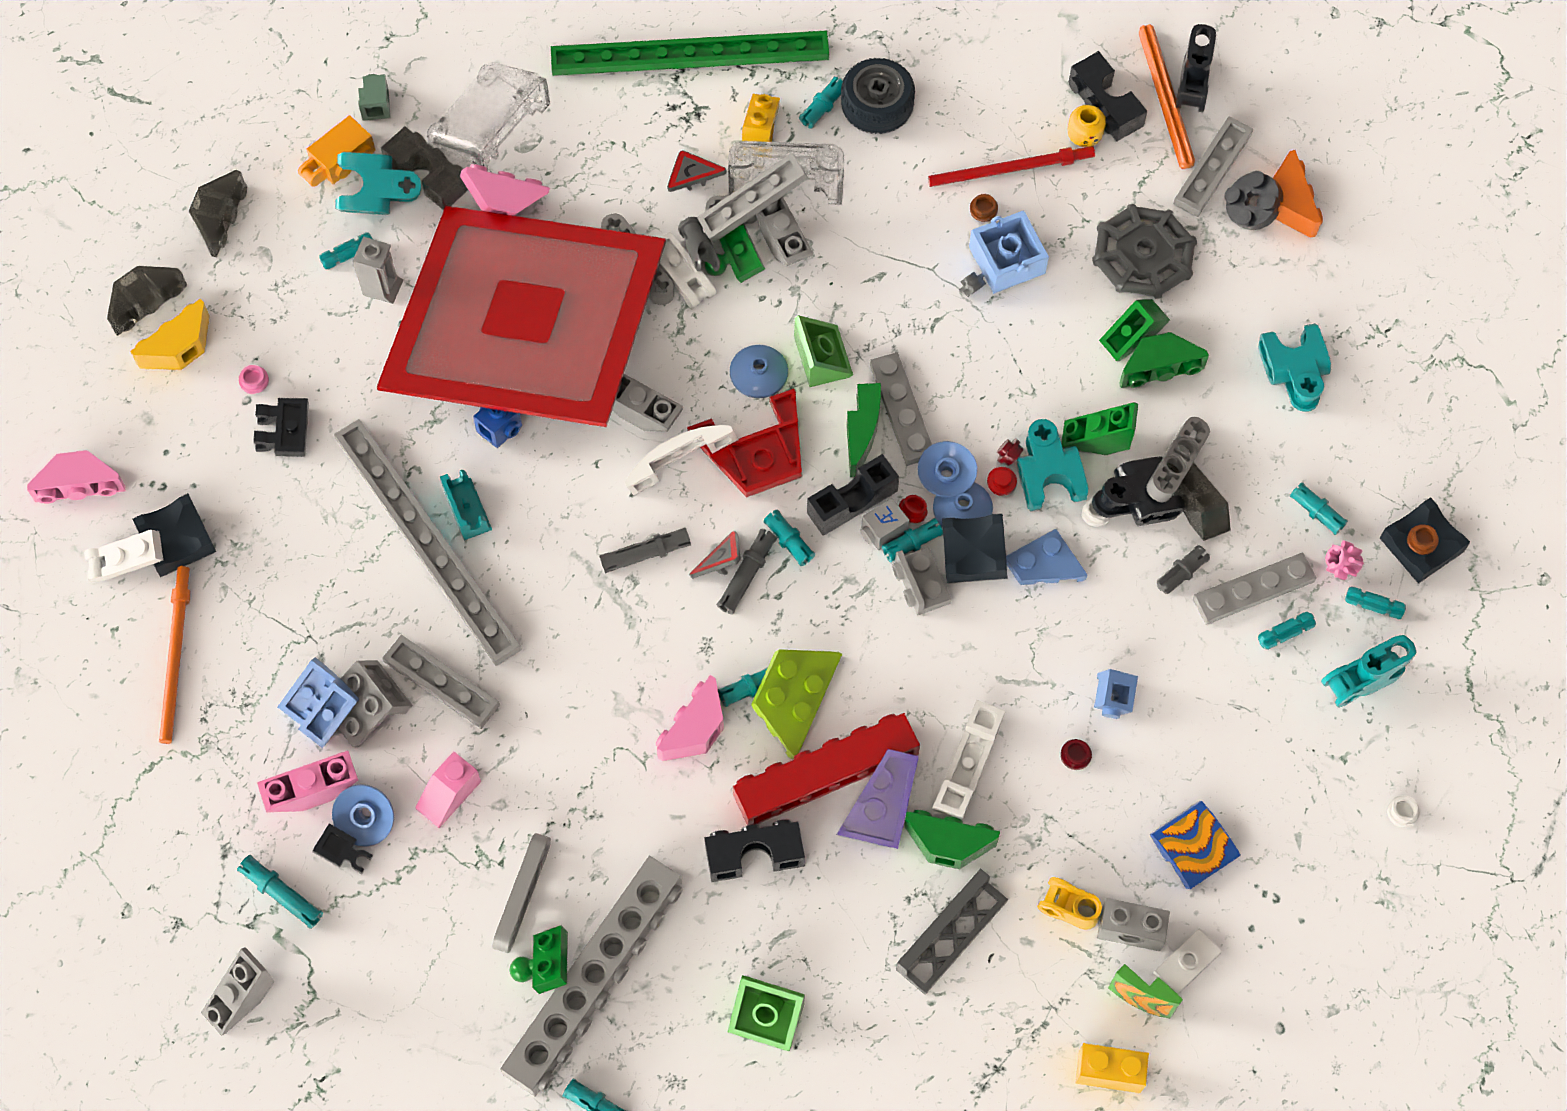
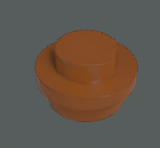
M980 194L971 201L970 213L976 220L987 222L996 217L998 204L991 195Z
M1429 525L1415 526L1407 536L1409 547L1414 552L1422 555L1432 553L1439 542L1435 529Z

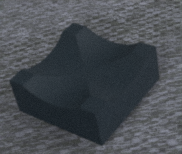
M188 493L177 498L164 508L132 518L139 534L149 530L159 531L163 561L153 564L160 578L176 571L179 566H187L216 552Z
M1431 497L1405 517L1386 527L1380 536V540L1418 584L1465 552L1470 544V541L1448 522ZM1429 525L1435 529L1439 542L1432 553L1426 555L1418 554L1409 547L1407 536L1413 527Z
M991 514L971 519L942 518L947 583L1008 579L1003 514Z

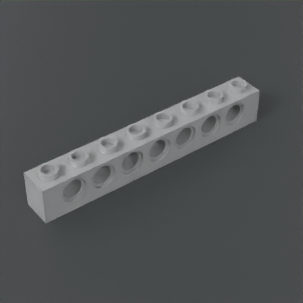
M650 855L567 972V984L555 989L500 1068L503 1076L534 1097L540 1090L542 1092L546 1091L554 1079L552 1072L558 1063L563 1065L573 1051L571 1044L577 1036L583 1037L592 1023V1020L589 1018L596 1008L601 1010L607 1003L611 995L608 991L613 983L617 982L619 984L628 972L629 967L626 965L633 955L636 957L640 955L646 946L647 940L645 937L651 929L657 930L664 920L665 914L663 911L669 902L674 904L683 891L681 875ZM652 891L656 892L659 898L654 903H646L642 900L643 895ZM631 917L638 918L641 921L639 927L633 930L624 927V922ZM611 944H619L623 947L621 953L616 956L606 954L605 950ZM593 970H600L604 973L603 979L597 983L588 981L587 976ZM579 996L586 1000L585 1005L581 1009L573 1010L568 1007L569 1001L574 997ZM557 1023L567 1026L565 1034L560 1037H554L549 1034L551 1027ZM543 1050L548 1053V1058L544 1063L534 1064L531 1062V1056L534 1052Z

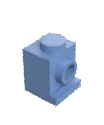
M1113 669L1099 672L1097 674L1099 681L1094 708L1101 709L1102 716L1119 719L1120 715L1131 713L1133 711L1138 676Z

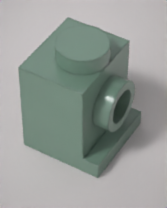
M368 74L363 76V88H358V105L362 120L391 118L389 88L385 74Z

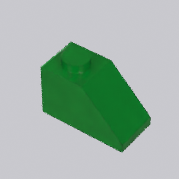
M1153 299L1136 300L1099 341L1116 361H1120L1135 351L1142 338L1157 335L1170 319Z

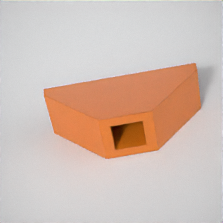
M1292 150L1288 153L1273 177L1283 191V203L1280 201L1279 214L1276 220L1310 238L1316 237L1319 227L1323 223L1322 212L1320 208L1315 206L1313 187L1307 183L1305 178L1304 162L1299 160L1296 150Z

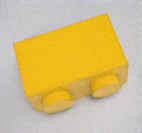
M1083 1043L1078 1054L1075 1084L1141 1093L1146 1086L1149 1053Z

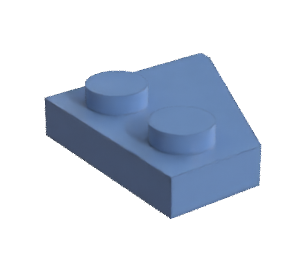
M1057 529L1006 556L1007 566L1020 585H1031L1037 582H1044L1046 584L1058 583L1059 580L1076 579L1077 582H1081L1087 578V573Z

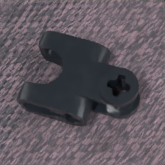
M1197 24L1192 28L1182 64L1175 108L1181 109V105L1198 107V112H1204L1209 88L1210 67L1216 41V30L1212 26ZM1205 35L1208 37L1209 43L1205 46L1196 44V36Z
M1162 456L1133 460L1121 464L1113 471L1115 477L1108 479L1104 483L1102 490H1099L1092 499L1093 508L1100 516L1112 518L1132 514L1137 526L1174 520L1185 511L1186 506L1180 495H1172L1168 501L1158 502L1147 492V483L1161 462Z

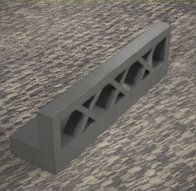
M981 868L897 962L896 971L924 995L928 993L1008 901V898L989 883L990 876ZM983 890L998 901L990 910H977L976 898ZM972 904L973 910L966 911V909ZM973 916L974 929L970 933H956V921L958 918ZM978 916H984V918L978 923ZM952 926V934H945ZM953 939L954 952L950 956L936 957L935 944L939 940ZM957 939H964L958 946ZM931 950L932 957L924 958L927 955V953ZM944 962L937 970L936 963ZM932 963L933 975L925 984L911 973L918 964Z

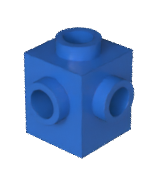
M481 407L473 416L476 432L496 448H499L507 439L515 437L522 427L520 413Z

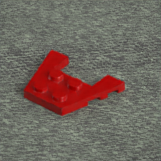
M794 388L769 397L770 405L779 424L739 438V440L713 454L707 444L700 447L746 498L802 477L796 391ZM711 418L687 427V431L715 426Z

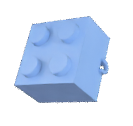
M1024 210L1005 218L996 216L991 220V223L971 230L969 248L993 294L1046 273L1049 256Z

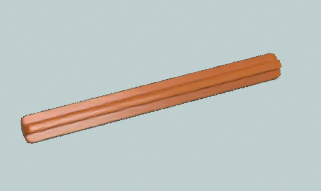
M1151 24L1143 25L1139 31L1140 40L1179 167L1181 169L1192 168L1195 158L1180 110L1175 108V93L1155 29Z

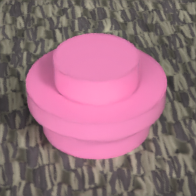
M257 365L245 367L239 375L241 388L250 394L262 392L269 383L267 372Z

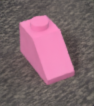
M453 752L430 778L415 807L416 810L440 828L481 783L477 769Z

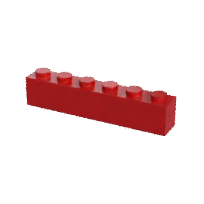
M905 713L897 716L889 714L881 718L878 724L869 728L867 726L858 727L846 738L841 740L839 738L830 739L818 750L813 752L810 750L802 751L795 755L794 760L785 764L777 762L768 766L762 774L755 777L753 774L740 778L737 780L736 785H733V796L747 826L757 825L871 776L888 749L919 755L920 743Z

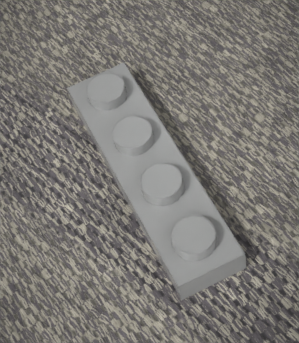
M1229 116L1182 186L1173 204L1199 217L1251 137L1253 128Z
M790 153L699 215L697 219L708 238L715 243L809 178L796 156Z
M896 352L871 359L870 368L876 383H881V398L905 464L908 466L918 463L922 453L932 443L899 354Z
M1302 552L1194 594L1193 601L1207 625L1312 584L1317 577Z
M400 635L382 657L384 663L480 729L483 728L500 706L497 699L403 635Z

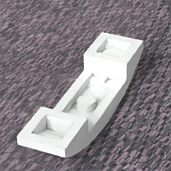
M728 425L707 426L684 432L667 440L647 454L629 474L625 484L634 496L660 482L655 471L706 444L713 454L739 439L733 428Z
M976 699L933 809L961 820L963 819L995 741L1005 710Z

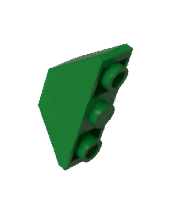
M1172 332L1142 338L1122 371L1119 382L1120 387L1130 386L1131 388H1138L1147 382L1155 380L1164 382L1181 374H1197L1205 369L1209 354L1207 350Z
M1132 402L1064 420L1062 448L1076 446L1078 451L1101 455L1129 450L1135 434L1139 404Z
M923 810L906 812L904 827L928 863L961 869L997 846L1000 831L994 830L988 824L977 823L975 826L964 824L959 818L932 817L931 813Z

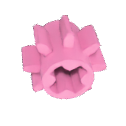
M1344 540L1341 543V547L1333 544L1325 557L1328 565L1326 570L1342 580H1346L1348 574L1356 577L1364 564L1363 558L1360 555L1362 549L1354 547V544Z

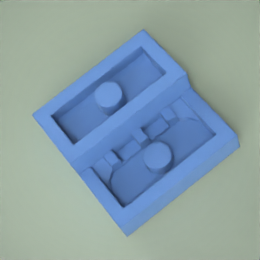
M315 657L309 662L277 708L301 726L298 730L323 748L359 699L332 670Z

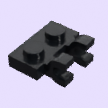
M278 398L277 406L256 404L255 416L257 417L258 425H269L276 421V432L254 431L253 442L256 444V452L270 451L274 448L275 456H306L308 398Z

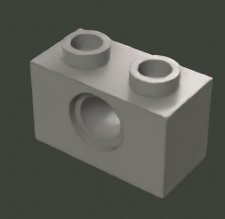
M1106 898L1101 910L1097 939L1161 951L1166 942L1170 911Z

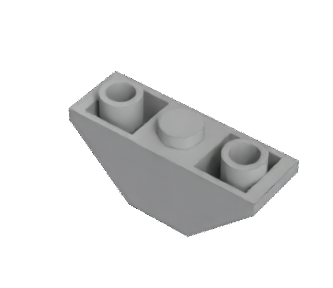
M783 196L756 214L762 235L774 258L789 266L813 256V252Z
M626 374L623 375L613 407V411L620 418L643 431L668 432L683 410V406Z
M246 947L241 948L201 1011V1014L222 1036L262 1002L275 981Z

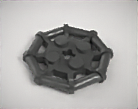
M1129 204L1122 212L1106 222L1099 223L1096 228L1098 236L1095 256L1092 257V262L1094 266H1098L1116 287L1115 291L1119 293L1130 292L1149 295L1159 299L1162 298L1164 293L1184 280L1188 281L1193 276L1194 248L1197 245V240L1175 218L1173 211L1170 209L1163 211L1137 207L1135 204ZM1140 219L1159 221V223L1145 225V221H1140ZM1127 221H1132V224L1123 230L1118 229L1119 226ZM1168 226L1177 238L1174 239L1164 227ZM1109 237L1117 240L1116 250L1107 252ZM1142 245L1144 248L1150 247V253H1141L1139 246ZM1174 249H1183L1181 263L1173 259ZM1111 261H1117L1126 271L1123 277L1112 266ZM1170 269L1176 272L1162 282L1159 281L1158 275ZM1132 276L1139 280H1145L1149 278L1151 284L1134 282L1129 280Z

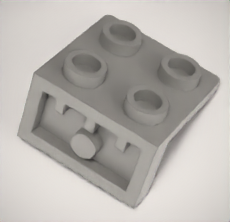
M378 660L356 661L341 677V680L354 692L359 700L338 729L352 747H359L388 715L406 714L413 706Z

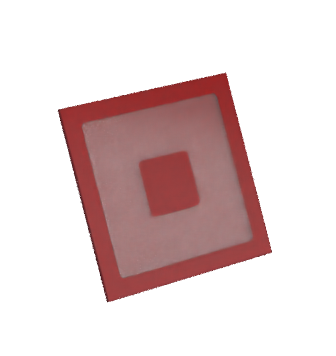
M445 206L378 381L377 390L607 427L666 244V238Z

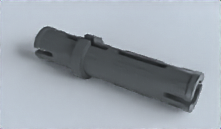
M684 527L668 534H655L651 539L613 552L601 554L599 557L606 574L649 558L665 557L666 553L691 546L687 529Z
M760 529L750 549L744 551L742 563L721 599L716 604L723 612L726 613L728 609V614H734L759 568L764 567L766 563L765 557L777 540V537L772 532L767 531V534H765L766 530Z

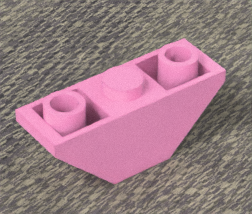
M476 164L466 167L460 174V178L476 203L485 212L514 216L547 195L550 190L549 187L542 186V182L531 178H526L525 181L514 179L515 175L512 173L499 171L498 174L487 172L486 167Z
M84 450L56 454L27 484V490L35 502L49 504L59 499L81 500L91 495L112 496L116 492H124L125 485L116 471L89 451Z
M710 675L705 683L700 681L692 692L691 696L693 699L687 707L683 705L674 717L675 724L669 731L664 730L659 736L656 746H658L657 755L660 760L667 761L706 754L724 730L723 714L715 677Z
M347 750L259 781L257 784L267 813L305 811L333 801L342 791L356 783L358 778Z

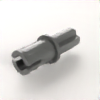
M1197 545L1182 560L1177 559L1173 562V567L1157 580L1158 589L1164 594H1169L1183 581L1193 578V573L1210 560L1209 554L1207 553L1202 556L1206 550L1202 546Z

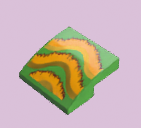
M1126 964L1116 972L1108 987L1114 994L1137 1009L1168 1019L1172 1017L1183 1001L1159 977L1149 986Z

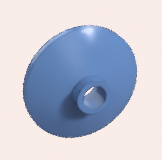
M752 345L742 349L735 355L730 365V378L733 385L739 392L752 398H766L776 394L783 388L788 377V366L783 355L776 349L766 345ZM760 364L764 367L762 369H756L754 368V365Z
M950 441L938 442L929 446L922 453L918 462V476L922 485L932 494L945 498L956 497L960 493L967 492L974 484L977 476V463L972 453L961 444ZM944 470H948L951 472L952 475L950 477H945L941 474V472Z
M974 482L967 492L960 493L956 497L945 498L936 495L933 502V512L938 524L943 528L942 518L971 519L989 516L993 512V504L988 492L981 485ZM960 500H965L969 503V505L961 506L958 502Z
M353 785L342 791L336 798L332 808V820L336 828L357 839L354 845L372 846L384 840L392 830L394 810L390 800L379 789L370 785ZM362 808L369 809L371 816H365L362 813Z

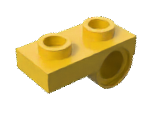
M752 94L743 123L742 142L771 146L780 98L767 94Z

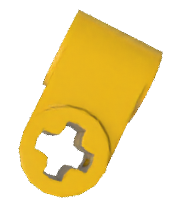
M1051 877L1048 882L1050 887L1044 900L1038 903V909L1050 917L1061 919L1080 929L1087 930L1095 927L1099 922L1102 910L1099 898L1094 894L1073 886L1063 879ZM1089 906L1095 914L1091 917H1084L1079 913L1078 908Z

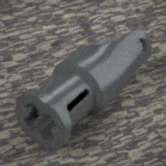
M688 217L681 221L678 231L686 240L685 247L695 269L700 271L702 261H706L712 265L714 271H718L720 260L711 240L703 232V227L697 217Z

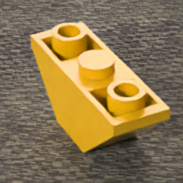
M199 299L195 303L187 305L179 315L171 321L163 323L158 331L147 339L139 341L135 348L130 351L137 366L140 369L182 370L205 352L210 318L204 302Z

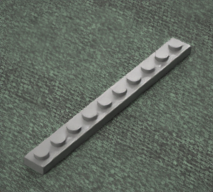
M358 419L336 432L334 436L339 445L495 666L521 651V645L361 420Z

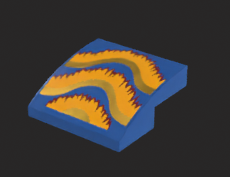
M1203 801L1197 802L1150 834L1164 860L1172 864L1186 889H1192L1241 856L1227 832Z

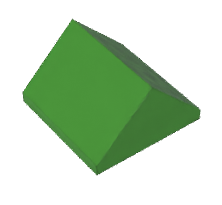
M800 315L794 318V339L809 387L853 376L838 325Z
M742 975L728 1033L790 1051L803 1011L805 994Z

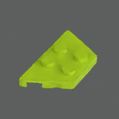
M779 649L775 651L751 706L757 715L765 720L767 728L773 737L777 736L787 750L785 752L786 755L791 759L800 752L841 659L842 653Z

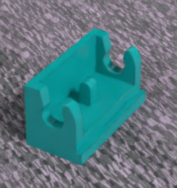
M460 470V477L451 480V477L445 474L440 476V480L465 541L491 531L492 528L471 477L468 478L465 470Z

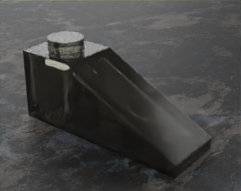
M1193 462L1174 495L1182 497L1186 506L1184 514L1188 522L1202 540L1205 541L1231 531L1229 504ZM1167 463L1172 472L1179 473L1175 465Z

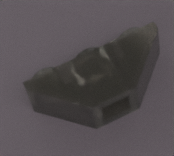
M234 170L198 187L189 209L193 224L212 257L217 258L220 248L225 247L228 238L227 231L230 224H234L236 221L239 202L244 200L247 194V184L243 179L241 171Z
M136 266L113 283L107 320L116 336L132 329L136 322L146 315L157 311L160 305L170 298L178 296L187 287L180 269Z

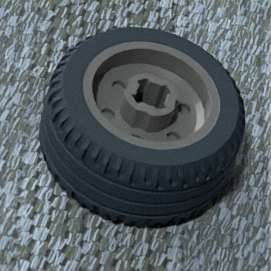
M885 58L865 59L851 67L843 79L841 88V107L847 120L857 129H861V131L870 132L871 134H885L895 131V129L906 123L914 108V81L905 67H902L898 62Z

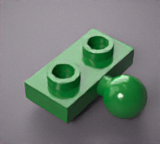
M744 223L719 239L725 253L722 255L717 253L720 260L718 271H714L710 263L704 262L706 272L712 276L722 275L727 265L730 264L740 283L765 270Z
M560 925L533 935V959L523 956L514 959L509 967L511 977L521 983L527 982L532 978V988L538 994L566 985L567 930Z

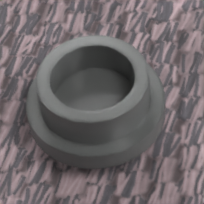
M972 272L960 281L963 287L959 291L961 293L964 292L969 297L986 285V282L983 280V273L977 276L975 272Z

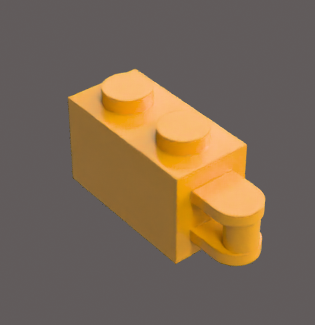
M350 115L307 148L309 159L299 167L298 174L312 187L319 185L326 178L332 184H335L340 179L346 178L352 171L342 169L338 165L337 155L342 152L373 154L376 149L372 135Z

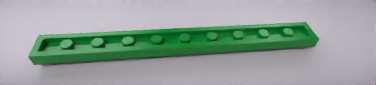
M827 30L551 46L552 76L829 60Z

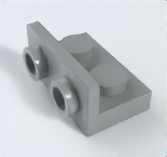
M929 547L904 555L903 551L896 552L895 563L892 564L893 572L898 581H903L906 588L903 591L905 600L909 607H914L917 616L951 604L952 598Z

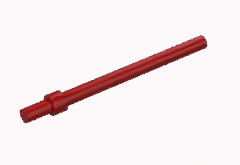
M1094 146L1073 150L1071 147L1059 149L1057 153L929 175L928 183L929 187L1060 163L1062 166L1074 164L1076 160L1095 157Z

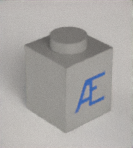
M890 498L862 516V529L860 531L868 544L873 543L879 551L882 549L883 544H887L904 535V531L909 527V519L893 498Z

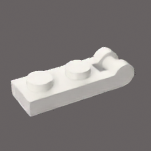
M671 231L660 237L666 238V244L659 264L683 296L686 304L693 309L705 297L709 299L716 295V290L702 270L697 271L689 254ZM697 283L700 287L693 291L690 286Z
M149 530L100 548H91L84 551L85 559L89 562L90 570L87 571L89 582L104 581L163 561L160 533L155 530ZM105 559L106 567L102 568L101 560Z

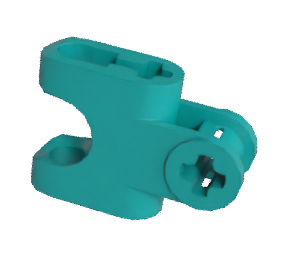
M342 152L337 155L338 165L342 169L356 171L363 179V186L354 195L339 196L335 200V209L347 213L389 215L390 201L412 202L419 197L421 193V180L414 172L392 170V156ZM405 180H410V184L415 186V188H411L410 193L406 194L399 185H403Z
M1316 323L1304 325V330L1300 337L1302 346L1297 348L1284 346L1275 332L1262 333L1259 338L1258 349L1270 384L1285 383L1290 402L1297 410L1302 412L1314 410L1318 406L1320 396L1324 390V382L1321 376L1329 375L1331 372L1330 357L1319 326Z
M1038 419L1034 421L1029 427L1026 438L1028 456L1017 459L1018 474L1028 509L1030 511L1042 509L1045 499L1043 488L1049 484L1063 485L1074 502L1087 500L1089 488L1077 447L1062 448L1058 429L1050 420Z
M1395 636L1369 649L1361 658L1331 671L1322 678L1321 682L1325 687L1330 686L1337 697L1335 704L1338 708L1346 706L1360 696H1368L1396 682L1405 672V666L1415 657L1417 653L1416 647L1407 636ZM1394 646H1402L1406 649L1407 655L1400 658L1391 649Z

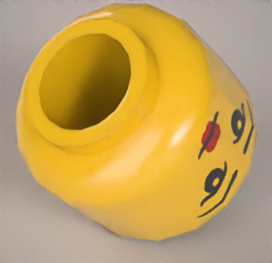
M1082 105L1072 111L1067 128L1070 140L1081 147L1096 145L1102 139L1105 130L1106 120L1103 112L1092 105Z

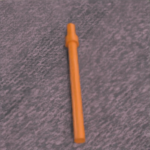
M179 566L177 568L176 586L172 589L171 603L174 605L159 742L163 744L172 743L186 605L190 603L191 593L188 590L190 568L186 566Z

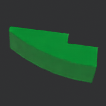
M881 383L857 384V411H847L846 427L850 477L857 475V469L864 465L873 446L880 414Z

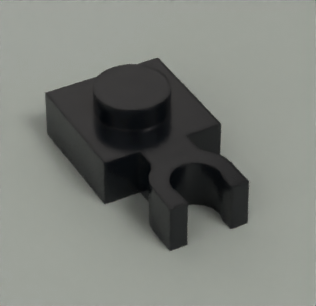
M328 824L312 850L314 854L339 868L346 860L360 874H363L364 868L356 864V859L364 856L371 861L373 857L371 853L365 850H355L353 846L357 839L331 824Z

